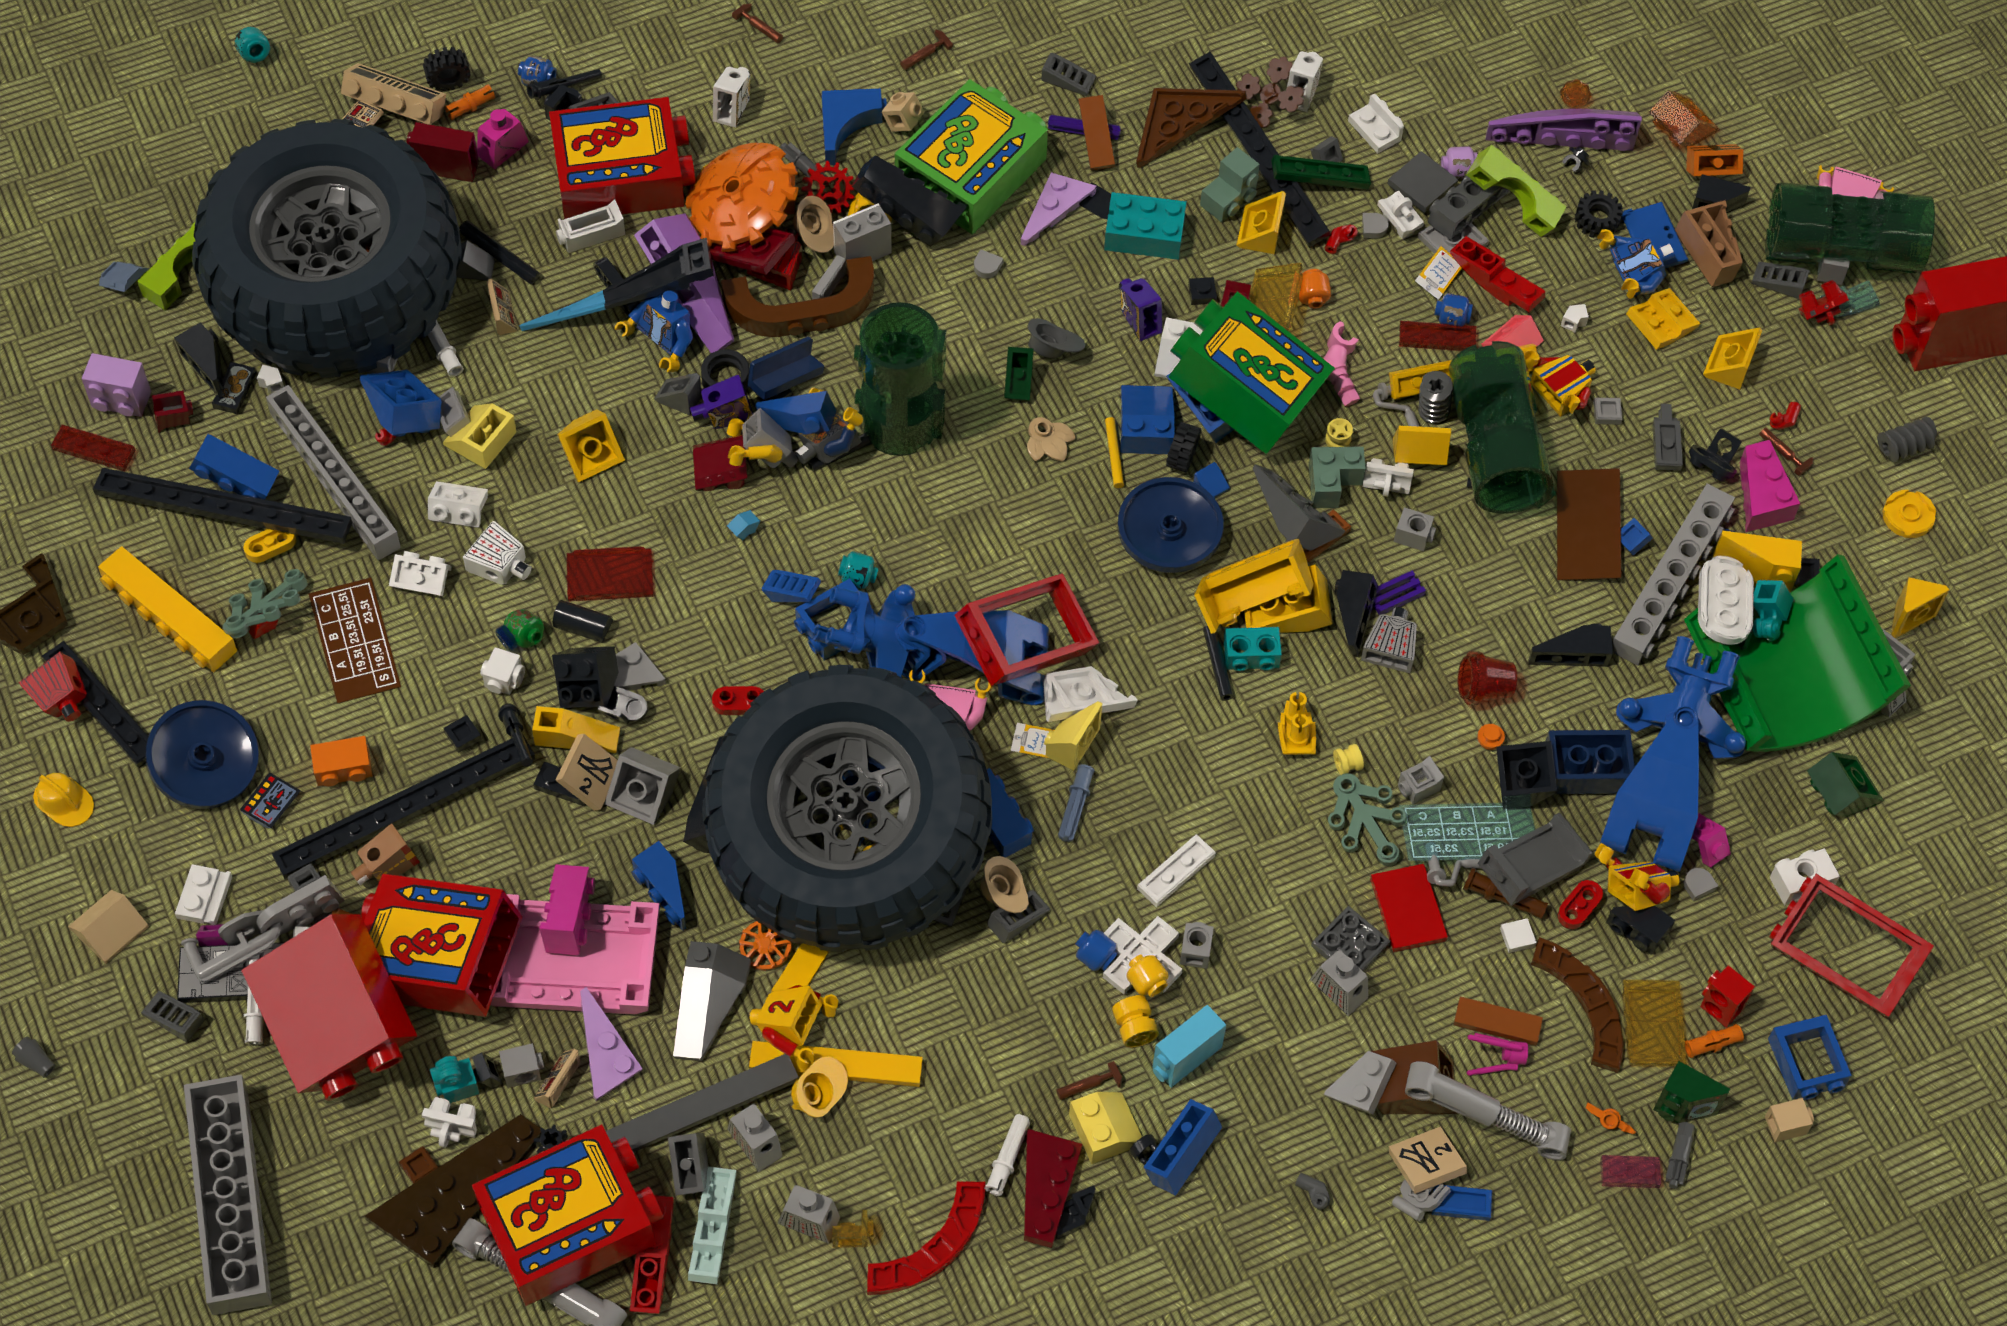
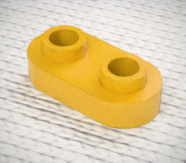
M267 529L249 537L245 541L243 549L249 561L254 563L264 562L293 548L296 543V535Z

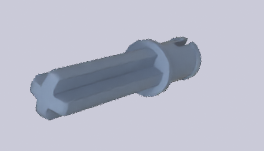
M1078 765L1074 783L1069 786L1070 796L1058 832V837L1064 842H1072L1074 840L1086 797L1090 796L1089 786L1095 770L1089 765Z

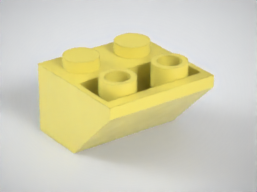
M493 403L474 405L467 413L471 422L452 437L448 436L443 442L444 446L484 469L491 464L516 434L514 415Z

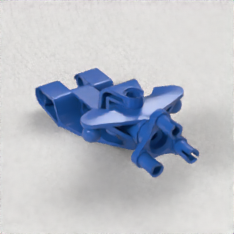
M902 584L892 591L877 615H874L867 592L859 590L853 592L834 586L830 593V603L851 608L850 616L844 627L839 630L833 627L821 626L820 624H817L813 630V635H816L812 637L813 641L833 645L835 649L847 650L854 654H859L862 650L866 651L870 667L895 672L899 677L902 675L909 678V673L912 670L913 680H920L923 676L922 670L926 676L944 664L946 659L969 664L983 672L954 616L958 611L915 615L912 607V602L916 596L915 590L908 584ZM994 610L983 614L1009 665L1023 661L1025 656L1032 658L1047 653L1049 628L1046 625L1010 610ZM1032 672L997 684L998 695L1002 698L1028 705L1042 704L1045 700L1043 682L1045 676L1038 672Z
M1677 636L1672 656L1668 658L1665 669L1669 671L1677 684L1674 687L1673 693L1640 699L1628 697L1623 699L1616 708L1617 718L1633 732L1637 733L1650 726L1660 728L1661 731L1618 790L1600 843L1611 849L1626 854L1635 829L1659 836L1661 838L1653 863L1678 872L1681 870L1698 819L1699 741L1707 745L1714 759L1737 758L1743 754L1746 746L1745 737L1731 729L1710 705L1711 695L1732 689L1734 678L1732 677L1740 656L1730 651H1723L1717 673L1710 674L1707 672L1712 658L1706 655L1701 665L1703 654L1696 653L1693 665L1689 667L1687 660L1694 641L1684 636Z

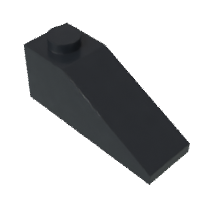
M200 322L174 337L181 356L220 398L224 394L220 352L216 345L219 340L212 329L207 330Z
M1343 570L1341 578L1337 579L1335 583V594L1337 595L1348 646L1353 656L1359 657L1378 584L1373 574Z
M1598 623L1583 625L1533 646L1529 655L1528 665L1608 667L1613 655L1611 626H1602Z

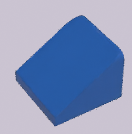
M1215 462L1194 474L1193 482L1206 489L1214 498L1230 490L1225 477Z

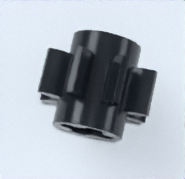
M554 1124L552 1128L546 1130L540 1128V1138L534 1139V1145L540 1147L536 1151L537 1154L554 1147L551 1143L548 1144L549 1142L556 1145L565 1142V1139L568 1137L567 1131L559 1132Z

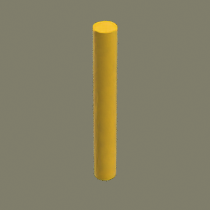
M1108 417L1105 419L1112 478L1114 488L1118 489L1124 487L1115 418Z

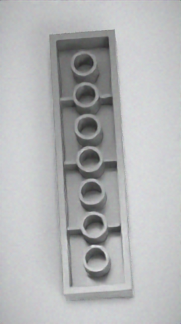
M242 1074L185 1084L184 1093L206 1303L212 1315L271 1305L272 1299L247 1085Z

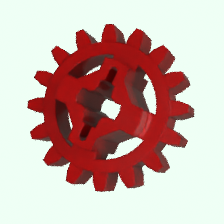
M829 161L825 162L824 167L816 163V171L810 168L807 171L810 178L803 177L802 181L807 186L802 187L801 192H807L806 196H814L812 192V183L814 182V185L817 187L816 197L836 203L827 206L831 214L832 210L840 214V206L847 209L850 205L846 200H853L855 197L850 194V191L855 189L849 183L854 177H847L845 175L848 170L847 168H844L842 171L839 170L838 162L833 167H830ZM829 172L835 175L833 177H825L821 173ZM833 181H835V184L831 189L832 192H828L827 194L825 193L823 196H821V194L824 192L823 190L825 189L824 185L827 186L831 184ZM841 181L844 184V195H842L843 193L840 191L839 183Z

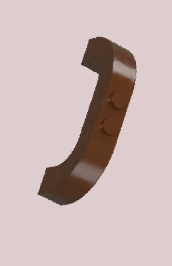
M871 256L846 260L848 284L840 293L830 297L783 305H765L754 299L749 291L746 276L721 280L725 309L730 318L739 327L752 334L764 337L796 336L801 333L824 331L843 326L858 318L867 309L874 293Z

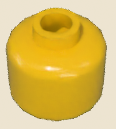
M1140 954L1129 962L1130 969L1126 977L1139 995L1154 997L1167 987L1168 972L1156 956L1148 955L1143 957Z

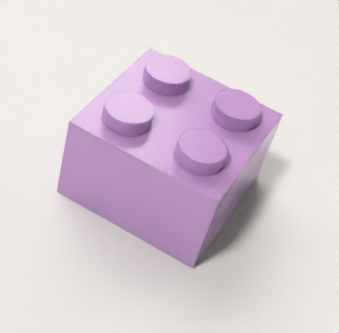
M94 353L91 354L82 376V382L91 407L103 412L113 411L124 416L142 417L151 394L142 363Z

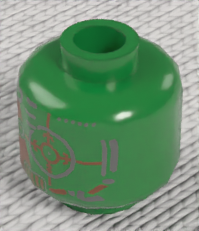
M526 609L511 612L504 621L505 636L521 648L533 647L543 637V621Z

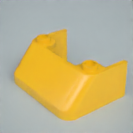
M1294 539L1205 575L1201 579L1194 596L1212 634L1217 631L1220 624H1222V627H1226L1237 622L1236 617L1242 611L1287 593L1290 596L1295 595L1296 598L1306 597L1311 594L1314 584L1300 540Z

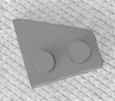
M636 642L616 654L619 673L614 686L631 691L641 689L642 685L657 683V686H663L666 684L665 677Z
M1368 1051L1325 1091L1324 1095L1329 1099L1373 1115L1396 1062L1390 1058Z

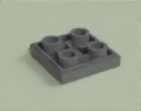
M1421 151L1388 179L1387 184L1395 191H1400L1404 198L1408 197L1413 205L1425 213L1430 209L1435 200H1440L1451 187L1457 186L1458 179Z
M1347 906L1312 942L1311 947L1326 959H1329L1335 952L1341 950L1364 971L1390 945L1391 941L1351 907Z

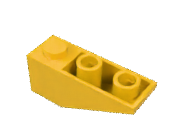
M536 706L532 732L535 746L571 749L577 735L585 734L605 751L617 753L620 727L566 709Z

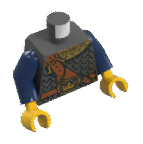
M811 388L809 394L822 392L823 390ZM848 407L843 417L837 413L835 414L830 431L807 435L799 433L798 436L803 446L795 452L796 457L803 464L813 457L824 463H829L842 454L847 453L862 442L855 429V426L857 427L862 424V415L857 410Z

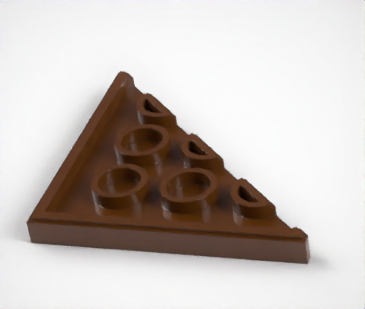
M1154 88L1136 160L1137 168H1142L1246 100V91Z

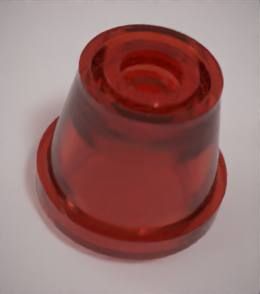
M1480 651L1468 652L1461 660L1458 669L1457 684L1459 695L1467 705H1479L1484 701L1512 698L1517 687V669L1515 664L1485 656Z

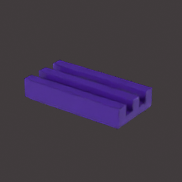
M1412 570L1379 585L1373 607L1379 615L1392 611L1395 607H1400L1424 596L1426 589L1424 586H1420L1421 582L1418 578H1415V573ZM1412 588L1415 589L1414 591H1412V592H1410V593H1408V594H1406V595H1403V596H1401V597H1399V598H1397V599H1395V600H1393V601H1390V602H1388V603H1386V604L1380 606V603H1382V602H1384V601H1386V600L1393 599V598H1395V597H1397V596H1400V594H1402V593H1404V592H1406V591H1408V590H1410V589H1412Z

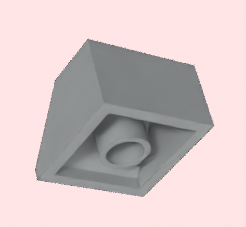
M631 747L619 755L605 805L654 825L673 793L681 767Z

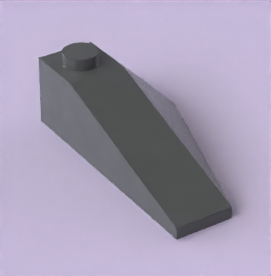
M1256 464L1254 465L1253 471L1278 530L1286 538L1285 542L1299 539L1302 547L1311 551L1344 534L1345 530L1326 512L1320 513L1312 507L1314 503L1310 499L1294 492L1295 487L1275 471Z
M690 942L684 969L673 1053L675 1059L703 1060L719 1033L720 1025L725 1017L731 1013L732 1005L736 998L746 988L752 962L750 958L720 944Z

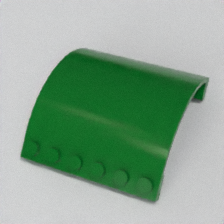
M1837 554L1819 569V574L1790 592L1794 598L1787 621L1782 620L1780 636L1774 641H1768L1764 637L1756 638L1753 632L1747 649L1742 650L1738 644H1723L1708 637L1699 625L1698 607L1684 619L1699 652L1703 654V661L1706 655L1712 658L1708 669L1710 674L1717 673L1723 651H1730L1740 656L1732 677L1734 678L1732 689L1722 691L1719 694L1737 732L1745 737L1746 751H1779L1804 746L1828 738L1872 716L1911 686L1845 556ZM1755 608L1753 609V623L1756 618H1760Z

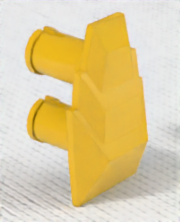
M1294 692L1290 695L1289 701H1286L1284 712L1280 716V722L1277 723L1283 755L1316 754V724L1312 721L1311 713L1306 710L1307 697L1304 693L1299 692L1298 699H1296L1297 694Z

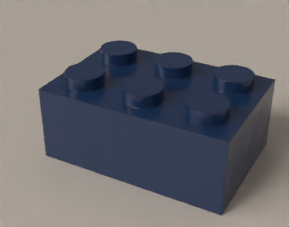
M1549 730L1546 741H1551L1557 786L1556 794H1614L1618 792L1635 768L1630 730Z

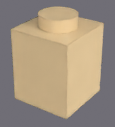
M1803 1098L1772 1105L1765 1115L1774 1142L1807 1135L1814 1122L1813 1113L1810 1107H1806Z

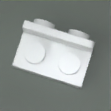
M1376 94L1370 96L1368 105L1349 115V123L1377 154L1395 145L1402 139L1404 129L1402 120L1395 116L1388 109L1386 102L1380 100Z
M436 481L428 497V519L479 527L481 524V511L488 498V489Z
M404 551L403 556L395 554L389 586L443 596L447 573L452 569V566L445 564L446 559L430 556L429 561L419 559L420 554Z

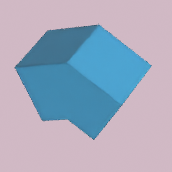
M749 510L738 514L727 527L738 538L744 540L749 534L755 533L760 520Z

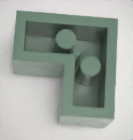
M1235 148L1220 161L1219 176L1202 190L1200 206L1220 222L1225 221L1229 216L1233 217L1244 203L1251 202L1256 196L1260 164L1240 148Z
M1364 447L1311 448L1309 476L1311 500L1314 503L1312 505L1313 508H1338L1342 492L1341 486L1363 484L1366 469Z

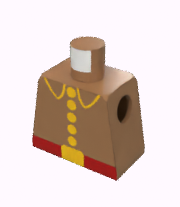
M390 824L358 851V855L364 863L351 871V874L359 885H362L373 876L379 882L382 874L399 876L419 864L420 861L393 824Z

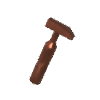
M751 3L743 4L732 12V17L735 20L744 16L753 27L776 43L782 41V34L758 17L747 13L751 10Z
M935 30L934 34L939 41L926 45L902 60L900 65L904 70H907L934 53L940 45L943 44L949 50L953 47V43L944 32Z
M1765 427L1759 433L1765 441L1770 440L1773 448L1782 456L1798 465L1794 471L1798 476L1811 467L1813 457L1802 463L1795 456V452Z
M1112 1061L1107 1063L1110 1072L1103 1075L1095 1074L1058 1088L1056 1092L1058 1098L1062 1100L1096 1087L1103 1080L1113 1077L1118 1088H1120L1122 1075L1115 1062Z

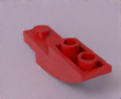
M1465 236L1450 250L1451 256L1474 281L1508 307L1515 303L1530 312L1545 298V290L1507 268L1504 258L1471 238Z
M654 1195L664 1218L651 1224L656 1245L636 1254L630 1312L660 1314L671 1242L674 1197Z

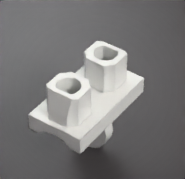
M1400 191L1395 192L1386 199L1378 200V207L1382 210L1387 220L1397 229V233L1402 239L1413 235L1415 230L1423 227L1424 221L1412 208V201L1408 197L1404 198Z
M1373 458L1371 462L1366 464L1363 487L1383 490V496L1388 497L1389 491L1409 494L1414 469H1409L1407 463H1397L1395 466L1385 465L1382 459Z
M435 1097L429 1109L424 1108L422 1118H425L424 1125L425 1127L432 1128L430 1136L439 1138L440 1147L446 1148L450 1140L459 1142L461 1135L475 1138L477 1132L475 1106L463 1103L460 1104L457 1115L449 1114L450 1102L446 1099Z

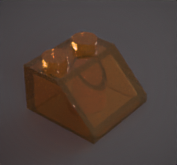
M1670 90L1649 111L1655 118L1653 123L1659 129H1665L1670 134L1669 140L1678 147L1694 146L1720 129L1689 96Z

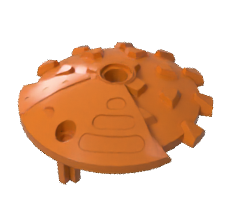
M761 142L740 145L716 157L699 173L695 179L696 184L691 185L688 191L685 205L687 209H691L692 216L689 219L695 229L702 234L700 236L701 239L707 238L709 246L712 243L721 244L722 252L735 251L737 244L749 240L752 246L764 239L762 233L770 226L775 224L779 227L787 217V214L783 213L788 201L796 200L799 188L792 187L791 177L798 174L797 168L793 162L785 164L781 160L786 155L782 149L775 145Z

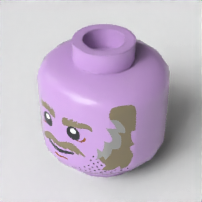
M1451 147L1447 150L1446 156L1441 157V167L1457 179H1464L1478 154L1473 152L1471 147Z

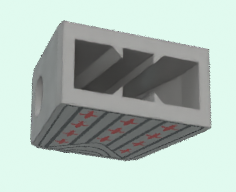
M1395 607L1391 616L1379 615L1365 642L1361 661L1406 673L1411 672L1415 655L1417 624L1407 621L1409 613L1406 609Z
M1338 950L1327 959L1310 979L1347 1016L1368 999L1367 975L1341 950Z
M755 1104L750 1105L730 1119L728 1125L729 1133L758 1172L783 1157L776 1132ZM764 1146L769 1147L767 1150L761 1152V1149Z
M794 1185L778 1224L829 1244L840 1220V1215L831 1198Z

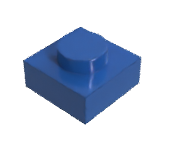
M1635 518L1621 528V543L1632 555H1635L1653 539L1649 532Z

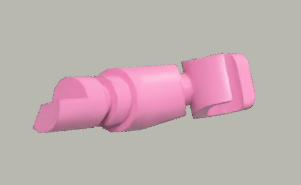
M1340 321L1335 324L1327 342L1329 350L1323 359L1335 368L1326 380H1330L1334 385V389L1344 406H1351L1359 401L1360 397L1355 390L1352 380L1348 378L1346 360L1347 355L1355 349L1359 339L1353 337L1350 341L1344 340L1341 337L1344 331V322Z

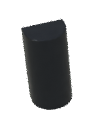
M560 600L554 611L552 623L555 628L603 643L613 618L610 615Z

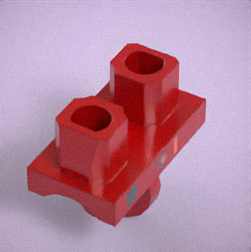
M1833 280L1821 285L1825 296L1818 300L1812 290L1799 295L1801 308L1798 310L1806 320L1815 317L1817 323L1826 320L1830 326L1835 324L1833 316L1841 313L1838 305L1849 301L1847 294Z

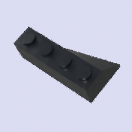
M876 155L862 166L851 186L873 204L879 203L884 213L888 214L902 227L909 230L920 241L930 247L944 237L967 207V205L960 201L958 204H955L946 199L948 195L940 190L938 193H935L924 187L925 182L918 178L914 179L904 176L902 169Z

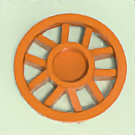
M755 921L742 931L743 933L739 940L740 953L750 959L756 953L759 954L755 963L751 962V967L763 971L775 969L781 966L789 957L792 942L788 940L776 941V938L780 937L776 932L773 933V930L768 928V932L763 933V924ZM758 926V934L751 932L752 929ZM747 935L755 938L754 942L745 941ZM787 945L783 955L778 948ZM744 946L752 948L747 955L744 951ZM774 952L780 957L777 962H774L770 957ZM765 956L769 960L770 965H760Z

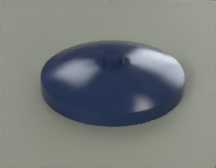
M1162 477L1146 481L1134 488L1126 496L1119 510L1118 535L1124 549L1135 561L1155 571L1178 573L1199 567L1214 555L1222 539L1223 515L1217 501L1206 489L1186 479Z
M197 700L179 704L168 710L158 719L149 734L145 758L153 783L167 798L189 808L210 809L233 801L247 789L256 772L259 750L257 739L251 726L238 712L218 702Z

